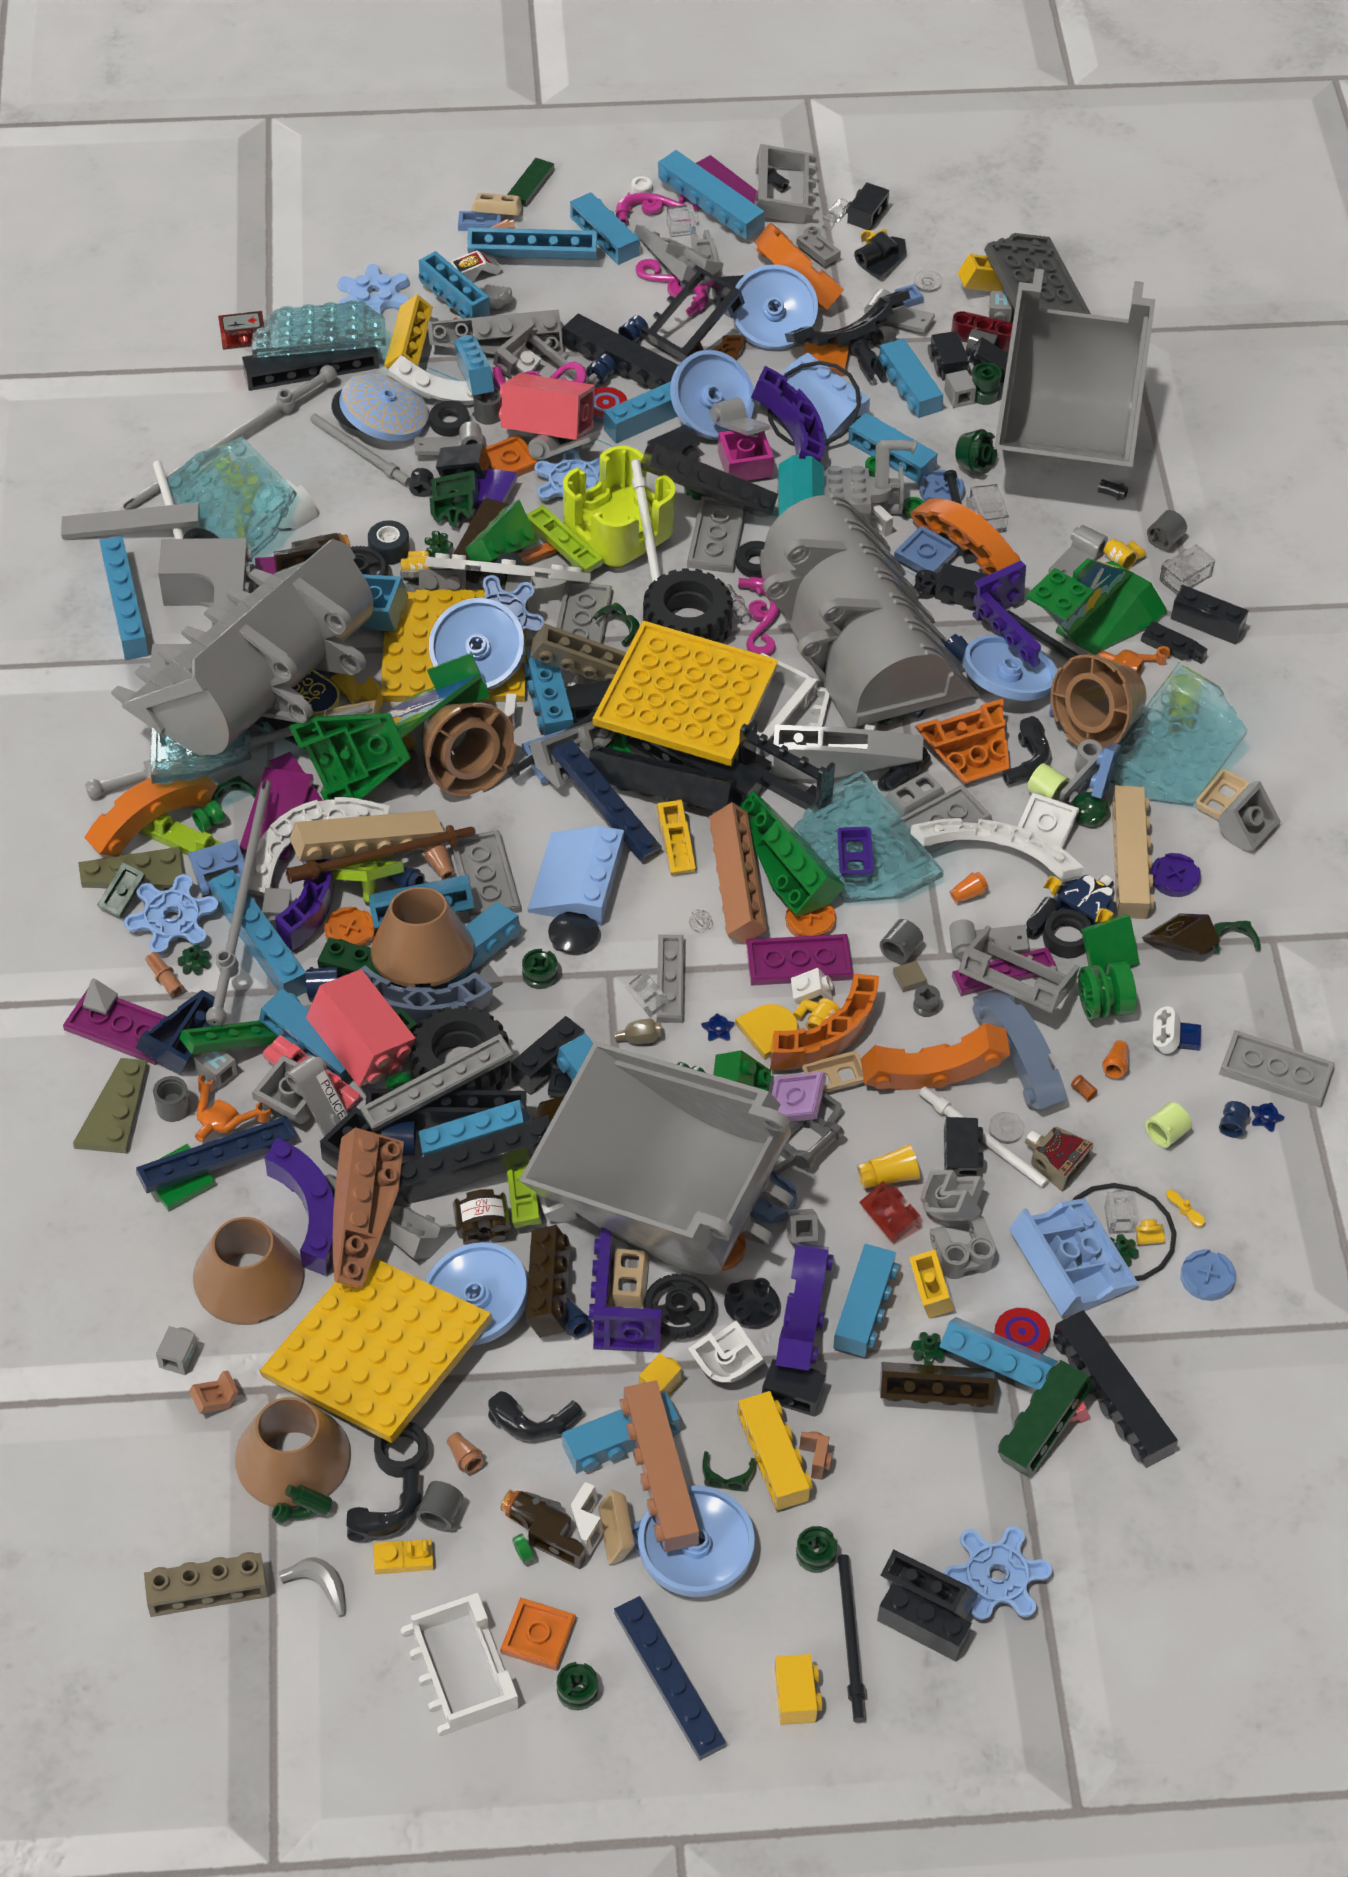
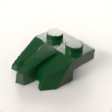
M472 470L431 479L433 496L429 498L431 515L437 522L447 517L449 525L459 529L462 515L464 514L467 518H472L479 496L477 473Z

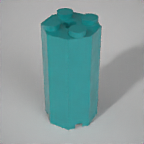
M792 455L779 464L777 477L778 517L788 508L802 500L824 495V466L814 457L806 456V459H799V456Z

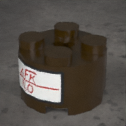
M480 1189L467 1192L466 1199L460 1201L456 1198L454 1200L453 1210L457 1235L460 1239H463L464 1245L479 1243V1240L490 1239L491 1242H501L506 1239V1233L511 1228L505 1193L502 1192L500 1195H494L493 1189Z

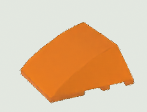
M1003 698L982 704L977 710L942 721H938L937 718L915 725L917 731L924 736V739L964 784L1010 769L1008 746L1005 738L1006 724L1003 716Z

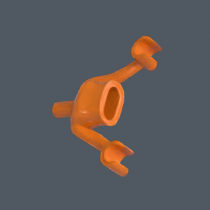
M1161 646L1154 655L1138 654L1128 649L1113 655L1101 650L1098 656L1128 666L1139 674L1144 661H1155L1159 665L1165 664L1166 658L1170 656V649Z
M199 1075L198 1091L200 1092V1099L196 1118L203 1126L195 1134L197 1141L203 1142L212 1131L227 1134L242 1122L254 1117L261 1123L270 1121L271 1108L262 1111V1103L256 1104V1109L238 1115L236 1108L222 1100H216L210 1108L206 1109L208 1096L214 1090V1080L212 1079L210 1082L205 1083V1075Z

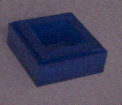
M1180 1022V1042L1177 1048L1199 1051L1201 1046V1025Z

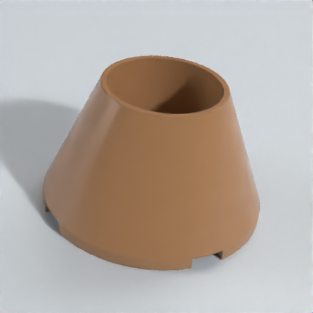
M1082 654L1070 658L1064 666L1058 669L1051 687V706L1055 720L1060 722L1066 731L1064 735L1077 746L1087 739L1097 741L1101 744L1102 750L1111 743L1117 744L1125 736L1146 703L1145 684L1141 676L1134 669L1093 654Z
M464 703L445 705L426 719L422 727V742L427 769L434 783L448 794L468 797L470 794L481 790L484 792L499 782L507 772V766L512 763L516 750L513 734L515 730L508 716L497 707L487 703ZM467 730L463 741L451 750L456 738Z
M427 887L406 889L392 899L371 946L372 962L378 973L385 979L406 987H415V984L431 983L432 987L446 983L463 973L470 965L474 956V941L470 931L440 892Z
M238 1217L222 1224L199 1255L193 1271L194 1289L203 1308L217 1319L236 1325L259 1324L260 1320L273 1315L274 1317L279 1316L296 1300L303 1284V1265L296 1248L278 1232L262 1221L252 1217ZM244 1254H257L264 1257L259 1262L245 1267L227 1264L235 1257Z
M279 1398L267 1404L242 1433L235 1453L237 1474L245 1490L259 1502L271 1507H275L277 1503H287L290 1507H295L298 1505L293 1504L292 1498L285 1495L288 1485L295 1487L304 1485L327 1496L337 1489L343 1481L349 1466V1443L340 1424L326 1412L300 1398ZM296 1432L311 1437L307 1444L291 1451H280L269 1447V1444L274 1439L287 1433Z

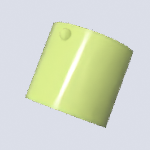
M1043 763L1033 772L1027 789L1031 793L1059 801L1060 792L1067 786L1070 779Z
M1175 1102L1167 1103L1145 1121V1129L1149 1137L1157 1145L1164 1148L1169 1147L1192 1127L1189 1114L1182 1106Z

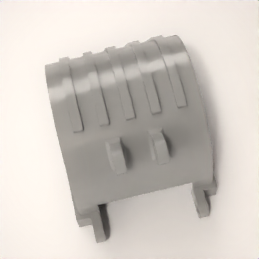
M1035 268L1033 284L1019 282L994 449L1013 451L1014 453L1036 454L1037 456L1059 457L1060 459H1075L1082 462L1104 463L1105 465L1133 467L1156 299L1142 298L1144 282L1135 281L1129 319L1039 308L1044 269Z
M595 1041L519 1182L544 1198L564 1204L597 1227L610 1230L613 1237L637 1250L646 1251L651 1257L687 1271L715 1275L720 1273L740 1234L761 1246H769L773 1234L751 1221L750 1213L759 1196L785 1209L789 1207L793 1199L790 1193L773 1184L769 1177L791 1136L790 1119L778 1112L781 1104L769 1091Z

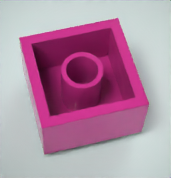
M733 430L719 432L718 454L724 472L746 481L773 477L774 457L765 431L759 432L758 437L747 436Z

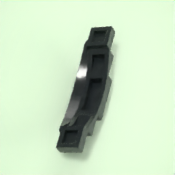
M899 290L879 297L874 306L865 315L846 327L826 332L813 331L812 326L800 327L785 333L786 341L795 342L796 345L809 342L817 343L818 346L830 343L831 345L844 347L852 344L851 340L855 338L866 339L871 336V332L878 330L876 324L886 322L888 320L887 317L894 314L893 308L903 306V301L911 299L909 291Z

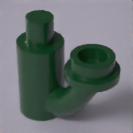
M288 1485L285 1495L292 1498L293 1504L302 1508L290 1509V1505L287 1503H277L272 1511V1519L281 1525L286 1520L309 1519L318 1514L325 1516L332 1506V1498L304 1485H299L298 1487Z

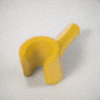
M882 229L876 233L864 230L861 233V241L864 242L866 240L867 245L877 233L881 231L887 233V230Z

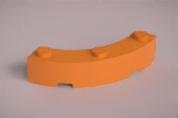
M770 222L754 243L757 245L756 251L764 258L768 257L775 265L790 267L807 278L815 290L819 309L824 307L828 310L844 291V288L824 270L821 269L818 272L813 268L811 259L795 246L789 237L773 223Z
M934 498L928 499L910 512L917 528L923 526L936 534L941 532L948 534L949 539L962 549H969L978 558L976 563L985 574L990 575L1020 561L1019 555L1012 550L1006 540L981 514L972 511L962 504L947 499Z
M180 769L177 773L170 775L166 772L158 774L138 783L114 801L116 805L107 814H101L96 819L84 838L99 854L112 857L119 856L130 840L158 817L183 807H206L218 786L201 770Z
M853 974L846 1002L840 1010H837L830 1017L823 1020L821 1025L806 1031L805 1028L790 1031H774L770 1051V1070L801 1069L802 1065L837 1056L852 1045L861 1035L872 1015L879 976Z
M983 1023L971 1033L961 1037L962 1042L952 1046L944 1043L922 1048L919 1053H905V1049L874 1045L861 1058L864 1084L881 1090L922 1089L924 1086L927 1088H944L949 1084L969 1079L1000 1065L1003 1060L1011 1055L1006 1029Z

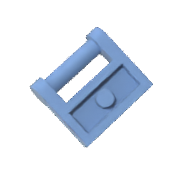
M237 839L188 853L202 896L210 894L209 891H211L210 881L206 882L204 876L237 867L238 873L235 874L239 880L241 879L244 859Z

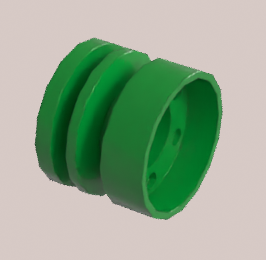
M1126 961L1107 963L1105 970L1100 965H1094L1092 969L1089 966L1080 968L1078 974L1079 997L1084 1014L1088 1020H1097L1099 1016L1103 1019L1107 1018L1110 1010L1115 1016L1129 1015L1135 1012L1137 1006L1136 986L1133 973Z

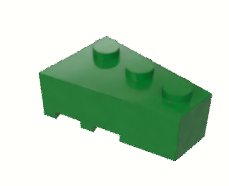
M517 500L502 509L499 515L465 549L471 561L491 562L505 553L522 552L539 542V539L520 500Z

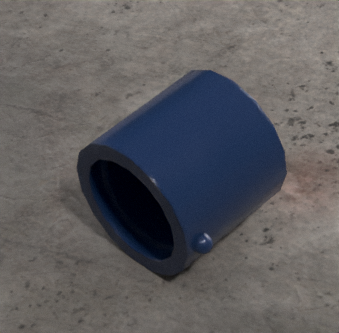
M338 966L316 969L310 967L306 970V988L310 1002H313L320 985L341 977Z
M394 1121L382 1128L383 1136L404 1141L402 1156H415V1121Z

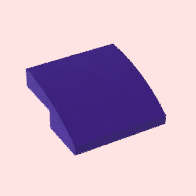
M488 469L486 479H478L479 496L475 510L479 509L484 498L505 503L517 481V473Z

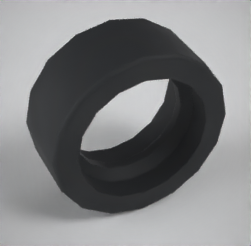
M1071 909L1058 910L1052 913L1046 919L1043 941L1045 947H1048L1049 951L1054 955L1062 958H1076L1084 954L1083 937L1077 941H1063L1054 935L1053 929L1059 926H1070L1079 930L1082 934L1081 929L1092 926L1090 920L1084 914Z
M409 1422L398 1436L408 1437L417 1442L418 1452L408 1460L395 1461L389 1459L384 1452L388 1441L377 1435L374 1439L375 1460L379 1468L387 1475L401 1478L403 1477L404 1470L416 1469L420 1471L425 1466L428 1459V1439L424 1430L413 1422Z

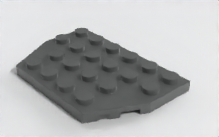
M1013 233L1007 239L1000 238L998 241H993L986 245L984 251L1014 309L1019 282L1033 284L1035 268L1044 269L1039 308L1091 314L1050 237Z

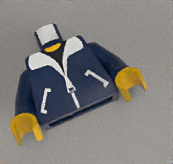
M1084 875L1079 879L1061 882L1054 876H1049L1043 888L1050 889L1053 896L1058 894V910H1076L1084 914L1090 920L1091 925L1116 918L1117 904L1113 901L1115 892L1111 889L1114 886V882L1107 875H1103L1099 880L1089 875Z

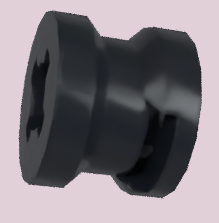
M417 468L412 471L409 490L413 495L425 497L431 493V479H434L432 472L425 468Z
M921 570L916 573L914 588L919 593V598L931 599L935 596L936 582L938 580L935 572Z

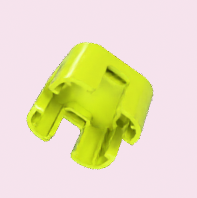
M615 446L607 449L600 455L599 482L587 491L586 473L579 467L569 471L563 480V523L603 558L604 564L614 568L622 567L647 552L637 494L632 484L634 477L631 465L632 460L638 459L641 463L644 455L637 449L629 446ZM642 470L643 477L646 478L647 471ZM666 474L655 479V494L648 487L645 488L655 547L669 539L674 532L675 484Z

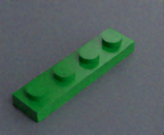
M257 1020L186 1029L181 1031L179 1039L191 1054H201L269 1045L279 1036L261 1021Z

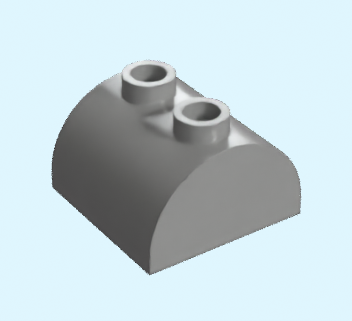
M1261 781L1250 783L1219 817V827L1226 839L1236 847L1247 851H1254L1280 823V819Z
M282 1055L252 1091V1096L254 1100L302 1124L313 1115L303 1096L295 1093L285 1079V1073L299 1063Z

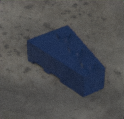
M204 990L199 991L180 1005L172 1014L161 1019L149 1031L146 1030L142 1033L135 1048L181 1075L193 1056L179 1039L181 1031L210 1027L211 1025L206 1021V1013L213 1007L215 997Z

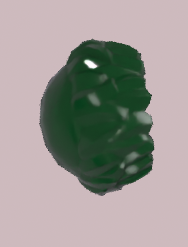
M1083 792L1073 803L1074 807L1079 808L1076 822L1081 826L1096 828L1108 817L1110 812L1109 803L1104 797L1100 799L1091 796L1092 792Z

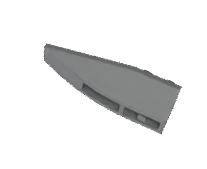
M559 309L427 322L430 345L455 349L454 340H458L464 335H471L476 337L484 353L494 355L499 347L532 322L534 327L538 329L535 335L543 342L550 339L552 341L550 347L558 354L563 353ZM527 341L512 353L515 356L524 346L537 356H547L530 341Z
M775 725V745L779 747L785 745L788 747V752L799 758L803 756L809 758V763L817 768L822 766L826 768L831 762L835 763L834 779L919 762L923 759L924 736L854 728ZM774 757V775L781 779L817 781Z

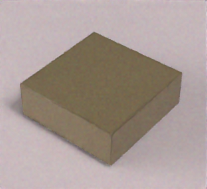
M917 960L893 968V975L902 992L918 988L927 983V979Z

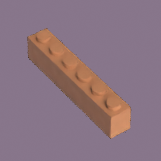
M731 802L709 816L710 832L714 844L713 852L716 857V871L720 884L719 891L723 903L722 911L726 923L725 930L730 938L744 945L746 944V939H754L766 932L767 929L748 813Z
M656 1380L624 1387V1398L619 1400L623 1416L628 1415L629 1423L626 1424L629 1441H635L636 1448L633 1449V1456L636 1466L641 1465L643 1474H640L642 1490H648L650 1499H647V1508L650 1517L655 1516L657 1525L653 1526L657 1543L662 1542L664 1552L699 1545L698 1525L658 1382Z

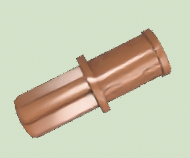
M156 952L146 956L145 961L156 975L155 980L164 986L171 998L179 996L184 991V986L175 977L173 968L167 967Z

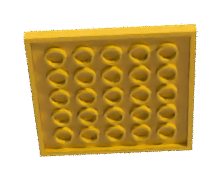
M485 590L407 591L408 599L396 630L384 631L381 696H383V702H403L416 693L434 687L427 669L434 667L429 654V638L435 622L444 611L460 601L484 598ZM523 630L525 653L516 673L501 686L489 690L491 697L478 702H506L507 694H516L517 702H525L526 677L523 663H526L527 630Z
M642 621L593 717L592 725L731 766L739 750L740 728L744 723L749 725L753 720L778 667V660Z
M373 1257L363 1286L356 1288L334 1282L259 1371L263 1378L393 1443L492 1322L493 1318L490 1312Z

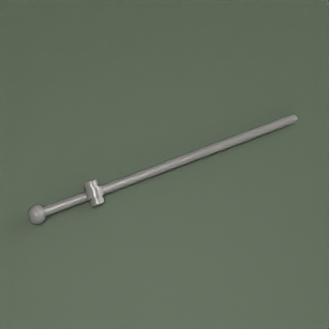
M330 365L323 366L320 369L319 375L292 393L288 389L280 390L276 398L277 403L167 474L168 485L279 411L284 415L291 414L296 400L323 382L330 383L336 379L337 372L335 368ZM158 481L126 501L123 508L126 510L133 509L159 492Z
M364 704L326 716L366 714L370 712L371 707L368 704ZM288 726L234 742L217 755L201 756L194 754L163 764H159L158 758L143 761L145 766L143 770L102 782L91 779L85 784L89 798L96 799L101 797L103 791L293 736Z
M263 780L261 783L226 948L216 955V965L220 971L213 1007L206 1013V1021L211 1026H220L225 1022L226 1012L223 1007L229 979L236 976L239 972V963L235 957V951L271 789V782L269 780L267 782Z

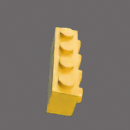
M418 294L399 308L384 364L387 369L394 364L400 355L416 366L419 365L428 330L427 322H430L433 307Z
M770 1391L738 1400V1418L775 1510L778 1511L807 1502L809 1500V1491L813 1488L812 1481L808 1472L804 1473L801 1468L802 1457L799 1449H794L792 1446V1433L789 1425L783 1424L781 1419L783 1413L779 1401H774Z

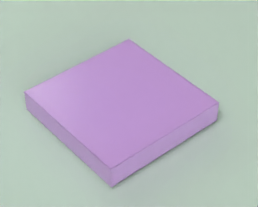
M824 1072L775 1077L772 1095L781 1104L778 1112L787 1116L790 1122L817 1119L826 1081Z

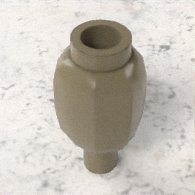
M651 1018L630 1022L625 1030L614 1032L616 1042L627 1040L630 1044L634 1045L653 1043L658 1037H663L661 1022H655Z

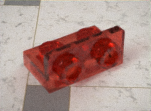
M882 1181L859 1203L888 1238L895 1243L912 1227L916 1226L919 1229L923 1226L918 1221L921 1215L911 1204L906 1206L901 1201L905 1196L895 1185L889 1187Z

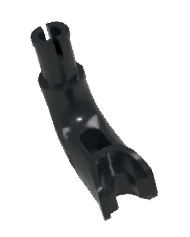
M1035 716L1021 720V732L1018 734L1019 742L1022 745H1026L1033 758L1022 762L1017 767L1003 771L1002 777L1007 786L1025 779L1028 781L1039 765L1047 764L1051 751L1045 736V729L1040 720Z
M500 1391L488 1401L490 1410L488 1417L490 1421L497 1427L501 1426L512 1436L529 1442L562 1435V1432L567 1431L566 1428L583 1414L580 1405L572 1400L556 1415L551 1414L546 1420L537 1423L527 1418L519 1409L518 1402L506 1392Z
M416 1469L403 1471L402 1493L399 1496L400 1503L397 1510L391 1512H369L368 1508L355 1507L348 1510L346 1519L348 1540L359 1543L366 1542L369 1538L388 1537L396 1535L403 1530L422 1501L420 1472Z

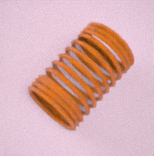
M1078 1075L1071 1082V1087L1076 1089L1087 1101L1092 1100L1098 1092V1089L1082 1075Z

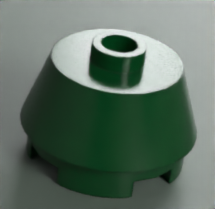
M984 429L962 434L957 441L955 449L958 465L974 474L987 473L988 466L994 465L997 456V449H994L992 440L995 438L994 434Z

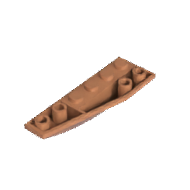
M354 1128L341 1138L333 1209L334 1280L337 1283L356 1288L363 1286L398 1194L404 1141L359 1128Z

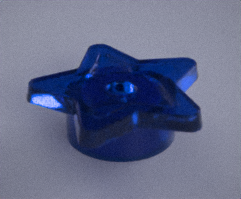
M718 1013L711 1017L708 1022L701 1023L702 1028L708 1032V1041L710 1042L717 1038L729 1041V1030L735 1025V1022L728 1021L727 1018Z
M1272 1102L1262 1104L1259 1107H1251L1255 1115L1252 1126H1264L1270 1132L1274 1131L1275 1123L1281 1122L1285 1118L1278 1113L1277 1108Z

